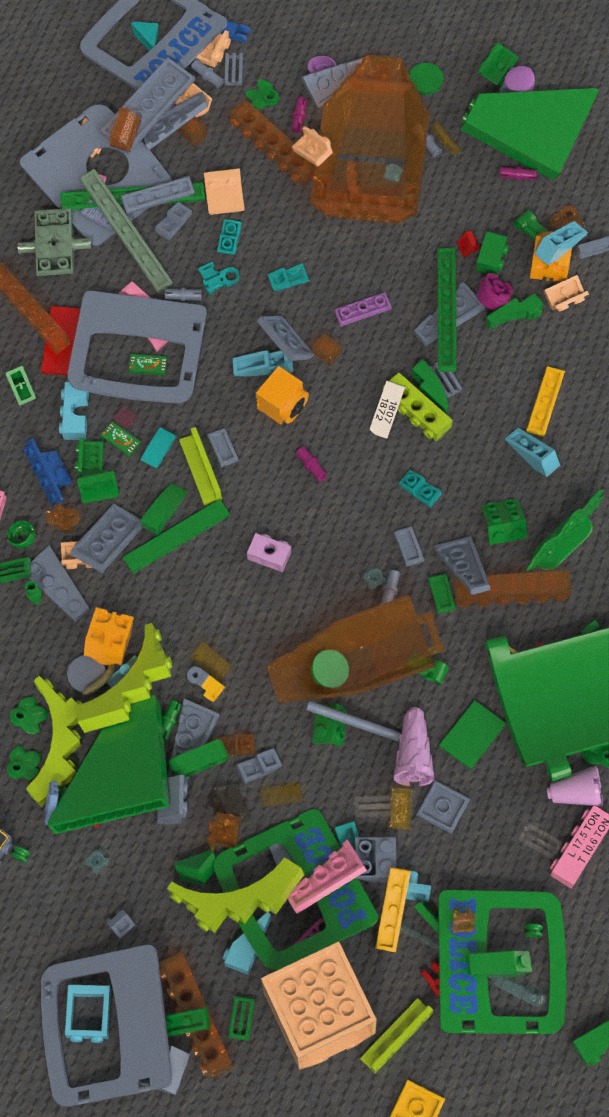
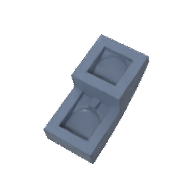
M177 202L167 211V217L155 227V232L170 240L188 220L192 210Z
M274 748L236 765L243 784H247L282 767Z

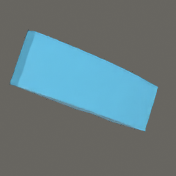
M266 350L233 358V372L235 376L271 375L278 366L288 373L293 372V361H290L282 351L269 353Z

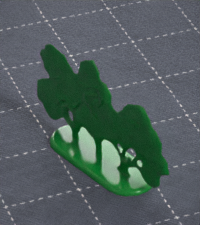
M604 489L597 491L582 509L579 508L574 511L571 516L567 517L536 547L531 563L527 565L526 571H532L536 567L543 570L556 568L589 537L593 526L588 516L602 503L604 495H601Z

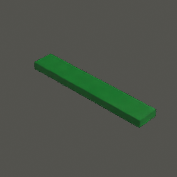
M219 499L125 555L123 560L134 574L230 516V513Z

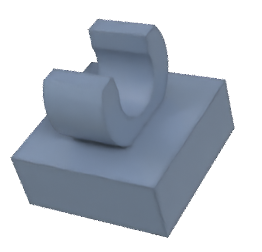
M123 910L115 911L117 915L112 919L108 918L107 924L121 938L135 924Z

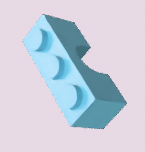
M65 382V389L61 390V399L64 400V406H60V416L63 417V422L59 423V433L63 435L64 440H79L80 437L86 440V416H78L73 412L77 407L88 406L89 392L77 390L69 382Z

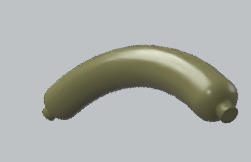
M117 664L109 665L106 672L95 683L85 688L82 694L88 696L100 689L112 677Z

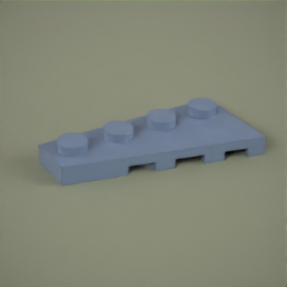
M203 92L170 108L144 137L148 150L208 107Z
M464 282L459 285V289L456 291V327L485 310V306L480 303L477 296ZM438 307L432 315H429L414 330L415 336L424 346L438 339Z
M471 536L434 546L439 557L471 595L490 590L488 579Z
M49 545L29 563L31 566V577L29 579L35 581V584L37 583L41 591L76 622L89 610V607Z
M184 699L171 759L207 744L220 714ZM170 765L167 774L168 778L174 776ZM190 776L185 778L184 781L188 782Z

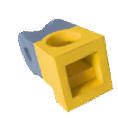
M192 667L187 673L188 680L205 689L206 692L203 696L212 702L217 699L225 688L224 685L199 667Z

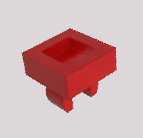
M466 231L457 241L463 257L470 256L472 252H476L481 248L480 245H477L476 241L478 238L474 237L472 231Z

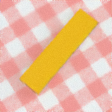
M547 366L526 432L542 437L545 436L565 371Z
M390 867L375 949L396 952L410 870Z

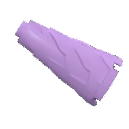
M417 707L409 708L404 715L402 734H400L399 750L396 755L394 780L404 786H410V781H419V786H425L434 780L432 755H430L429 737H427L424 712Z

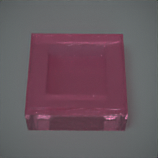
M126 406L112 418V421L125 431L138 420V416Z

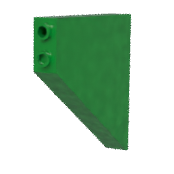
M599 89L479 94L476 100H471L468 106L470 111L464 114L461 120L463 125L460 130L533 170L537 169V172L545 177L555 180L565 164Z
M155 695L150 696L149 699L130 704V720L104 727L48 820V826L54 834L170 807L161 705Z

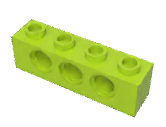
M397 373L389 381L405 387L403 395L407 397L401 398L397 410L402 415L406 414L415 427L419 426L423 429V433L428 439L433 438L437 441L452 427V419L400 373ZM413 407H419L420 409H419V410H413L412 408H413ZM426 419H432V420H434V421H433V422H427V421H425V420H426Z

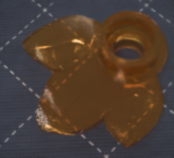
M565 206L560 213H556L550 218L549 227L557 228L558 230L575 221L584 229V222L578 217V211L575 207ZM566 212H571L572 216L567 217Z

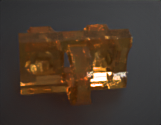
M60 504L54 505V511L46 512V521L49 525L54 524L57 531L65 530L67 533H74L72 526L79 523L80 513L76 509H65Z

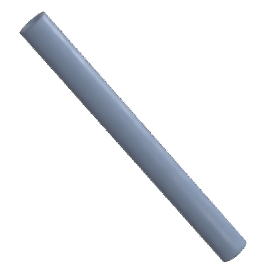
M309 700L306 704L305 710L397 742L400 739L401 732Z

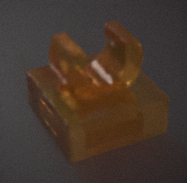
M465 908V913H458V909H455L452 921L453 933L474 931L476 919L474 912H470L468 908Z

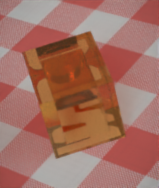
M325 333L321 338L318 337L312 345L314 355L330 366L342 353V345Z

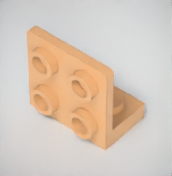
M240 169L204 173L210 215L244 211Z

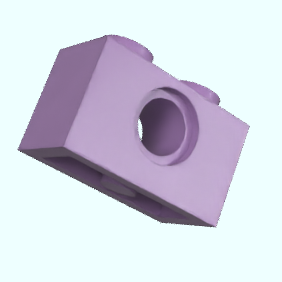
M255 533L247 551V559L283 572L291 555V546L285 541L273 540L266 534L259 535ZM268 549H273L275 552L272 554H267L265 551Z

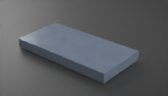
M113 503L72 548L70 555L103 573L142 529L141 519Z

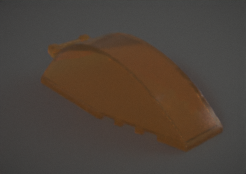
M406 595L331 623L330 627L321 633H316L315 637L305 643L302 642L298 645V648L289 654L286 653L267 665L278 702L287 703L358 695L434 668L435 665L431 655L440 653L446 648L444 643L440 641L433 621V613L430 612L417 617L410 596ZM422 623L427 625L434 644L432 647L428 648L420 626ZM325 650H335L344 656L349 666V675L345 683L334 689H326L316 684L312 678L310 667L313 658L318 653Z

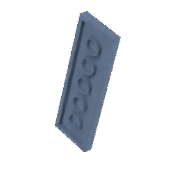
M167 57L100 130V134L129 154L195 82V77Z

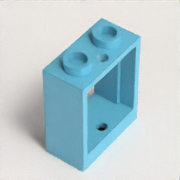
M68 985L65 1036L70 1038L71 1042H82L83 1039H91V1042L103 1043V1039H109L112 990L110 986ZM74 997H104L102 1031L72 1030Z

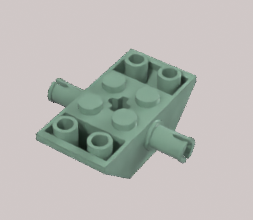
M71 208L35 211L34 242H18L19 254L35 252L37 276L73 274L75 268L74 251L77 249H91L90 237L74 239Z

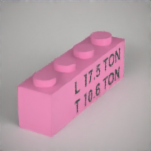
M595 805L591 811L589 809L585 811L581 818L584 822L580 827L578 825L575 827L571 834L574 838L570 843L566 842L560 851L563 853L560 860L556 858L550 867L553 870L551 876L571 889L609 829V814Z

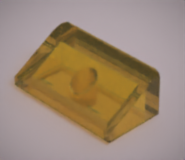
M434 122L433 133L452 156L461 153L463 149L447 129L440 123Z
M202 642L190 657L195 664L219 682L232 670L231 665L205 642Z
M300 782L261 787L263 807L303 802Z
M392 788L391 828L411 831L412 789Z

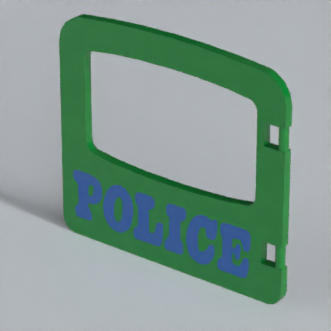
M311 809L290 821L283 822L233 848L231 847L221 852L214 860V871L223 893L240 889L232 870L235 864L275 844H281L293 862L301 867L304 873L303 878H309L313 875L314 869L317 866L325 864L330 859L329 855L341 849L321 812L317 809ZM301 821L303 826L293 830L291 825ZM245 848L247 853L237 857L235 852ZM354 878L318 900L316 903L326 928L283 951H276L253 914L246 924L240 920L238 924L263 965L272 971H278L377 923L378 914L359 880Z
M442 891L438 896L439 1009L441 1030L445 1033L552 1034L560 1030L565 1021L566 950L562 909L557 897L547 892ZM492 908L541 909L544 912L549 957L547 1014L544 1017L494 1016L491 1013L487 976H469L466 955L487 953V927L489 911ZM462 1021H474V1028H462ZM526 1021L537 1022V1029H526Z

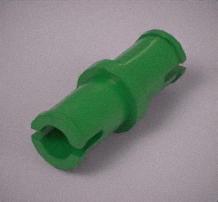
M28 581L25 584L26 596L33 604L37 605L42 601V591L37 583L35 584V581Z
M174 700L170 701L165 715L162 716L164 741L168 740L172 727L176 725V718L182 707V704H178Z

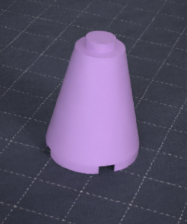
M592 766L569 777L551 782L550 787H547L548 799H552L553 803L603 806V795H600L601 782L597 766Z

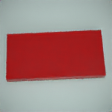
M51 306L41 368L42 374L68 376L81 308Z

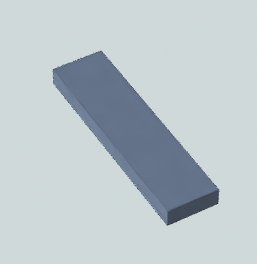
M188 176L122 195L121 201L126 214L191 196L195 192Z

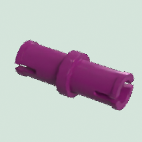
M304 97L296 99L295 111L292 112L291 132H294V129H296L295 133L302 132L303 120L306 119L305 110L307 99H304Z
M501 166L500 178L516 179V181H520V179L536 181L537 169Z
M301 447L296 452V455L305 464V469L307 471L310 470L317 481L321 482L327 477V473L318 464L317 458H313L306 447Z

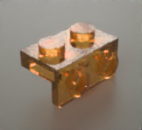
M217 812L215 820L211 819L208 831H211L207 844H210V850L214 852L216 845L229 848L237 846L241 817Z

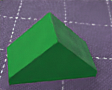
M22 365L5 372L8 384L19 406L36 399Z
M209 850L175 862L180 881L204 885L215 872V855L213 850Z

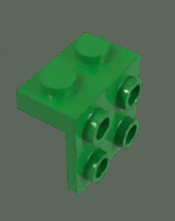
M508 499L495 503L490 502L481 506L487 524L489 545L527 539L526 519L517 499Z

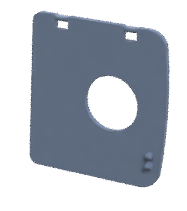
M103 105L89 107L81 115L67 123L20 159L22 169L58 209H62L60 192L86 191L79 177L88 173L86 169L87 160L97 148L116 149L126 157L129 164V170L125 178L116 184L106 185L108 189L156 186L172 180L142 141L127 154L100 134V130L115 115L108 107ZM86 117L88 121L81 126L78 122ZM43 148L45 153L37 157L35 153ZM148 208L126 215L132 221ZM82 210L71 211L73 226L84 238H91L92 246H99L115 234L114 230L110 232L80 216Z

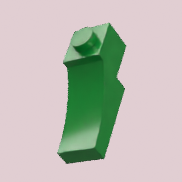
M535 293L521 303L514 298L488 315L485 325L491 330L511 320L526 319L529 321L532 318L537 319L542 314L544 304Z

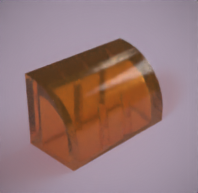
M120 108L109 138L111 147L131 152L141 124V119L137 114L128 109Z

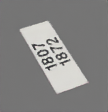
M386 381L370 430L375 435L388 438L405 387Z

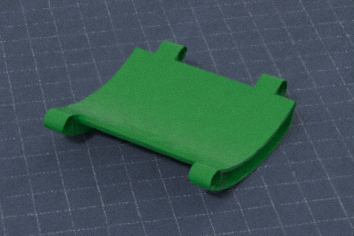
M609 627L510 654L505 635L485 640L488 659L502 709L523 766L529 767L545 762L548 776L552 782L571 776V769L566 756L609 744Z

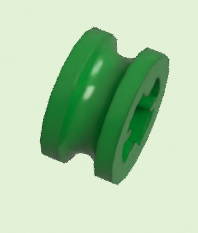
M14 846V852L10 856L26 863V857L30 856L31 853L21 847Z
M525 925L527 932L524 933V936L533 938L543 937L541 930H543L542 925Z

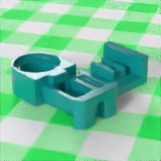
M210 262L198 268V273L203 278V286L209 295H212L213 291L223 286L228 288L239 280V272L233 267L215 272L213 268L215 265L213 262ZM234 273L236 278L228 280L226 274Z

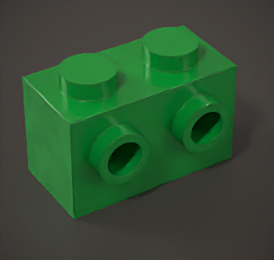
M486 232L476 264L477 272L497 275L499 270L502 271L505 262L502 258L503 255H507L509 250L506 236Z

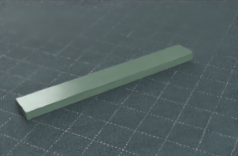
M93 169L79 177L86 191L156 292L159 293L173 284L172 280L96 170Z

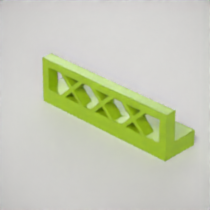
M194 427L190 429L191 435L179 439V442L205 506L219 499L222 500V496L197 429Z
M417 998L366 1051L360 1060L376 1074L433 1014V1009L430 1006L426 1007Z

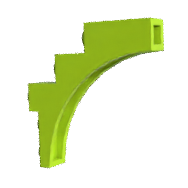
M152 623L145 625L142 649L129 672L106 693L76 706L78 723L84 733L130 720V704L150 698L151 682L171 677L170 668H173L171 658L165 655L161 644H159V641L162 640L159 629L156 630Z
M38 676L34 680V684L44 696L49 706L52 717L53 736L46 762L26 790L42 807L46 804L49 783L51 781L58 782L57 787L61 788L63 785L66 786L76 775L75 769L77 767L70 759L67 761L66 759L82 746L80 735L74 729L70 731L78 724L76 706L82 703L79 700L75 702L72 698L67 701L60 692L56 693L52 689L54 686L48 679L43 680Z
M284 857L277 867L263 879L233 892L218 894L200 893L185 889L173 882L170 883L167 889L173 901L178 904L183 902L187 905L186 908L195 914L194 917L198 921L197 925L206 932L210 930L215 933L227 915L235 922L240 920L246 924L258 906L267 913L271 911L277 914L304 876L301 867Z

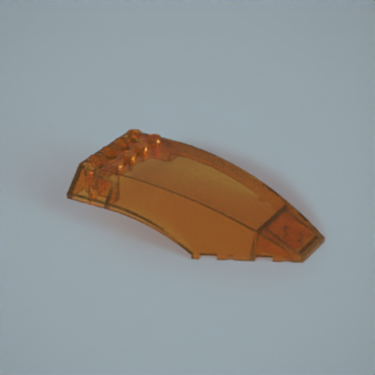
M366 55L362 59V63L355 67V71L350 76H347L341 83L340 88L336 89L333 92V96L323 104L320 136L328 138L331 142L330 146L333 153L319 166L315 165L310 204L328 217L399 224L418 214L430 114L428 110L426 111L423 100L418 95V90L414 82L411 81L408 70L404 67L402 58ZM340 153L405 160V165L340 160L338 156Z

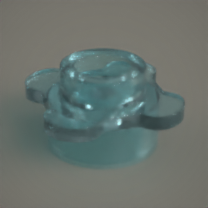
M396 164L387 165L383 178L399 182L403 169Z
M378 568L364 574L363 578L368 582V587L371 590H375L377 586L386 583V579Z
M95 850L94 853L85 859V864L92 868L94 874H99L104 866L109 865V859L105 858L100 850Z

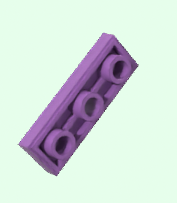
M384 292L336 308L334 313L341 327L391 310L392 307Z

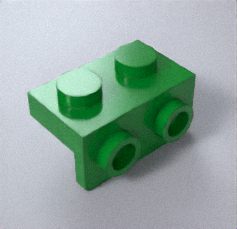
M497 43L491 48L487 59L481 63L478 73L500 87L505 80L506 74L515 65L519 57L500 43Z
M80 437L79 444H76V455H79L78 461H75V472H78L80 478L84 475L100 474L103 471L104 442H85L84 438Z
M102 471L100 474L84 475L77 479L83 504L120 496L114 471Z
M337 703L321 704L347 713V710ZM316 714L312 742L314 744H334L342 747L345 738V723Z

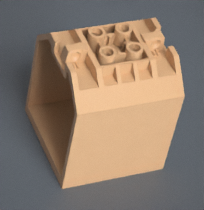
M339 942L261 978L264 995L299 1070L326 1061L329 1057L345 1049H351L375 1034L376 1018Z

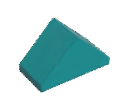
M131 23L132 33L149 51L158 44V23Z

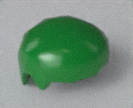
M27 521L13 523L6 532L7 542L17 549H25L31 546L36 535L33 525ZM19 534L25 539V541H21L19 539Z

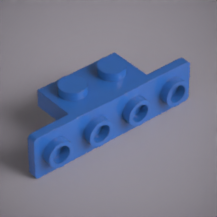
M29 439L23 448L24 454L28 458L32 470L35 472L40 486L47 496L48 502L53 509H58L63 501L58 487L66 486L72 480L56 450L40 453L34 439Z

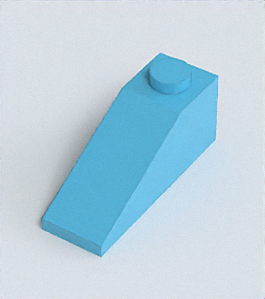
M573 221L543 237L535 255L542 262L550 265L559 260L588 232Z
M517 428L505 438L542 475L547 477L560 466L554 449L520 428Z
M269 913L264 914L257 921L264 934L271 919V914ZM243 933L232 943L231 948L226 949L223 960H225V966L249 975L257 954Z

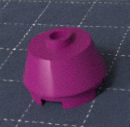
M489 273L486 277L481 278L476 296L482 305L491 310H497L511 301L513 289L508 282L504 284L497 279L499 276L493 273Z

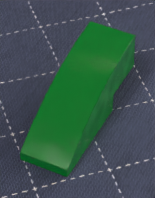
M422 359L412 368V377L421 384L419 391L448 415L449 406L444 389L436 374Z
M171 483L140 520L141 527L158 535L166 522H169L188 491Z

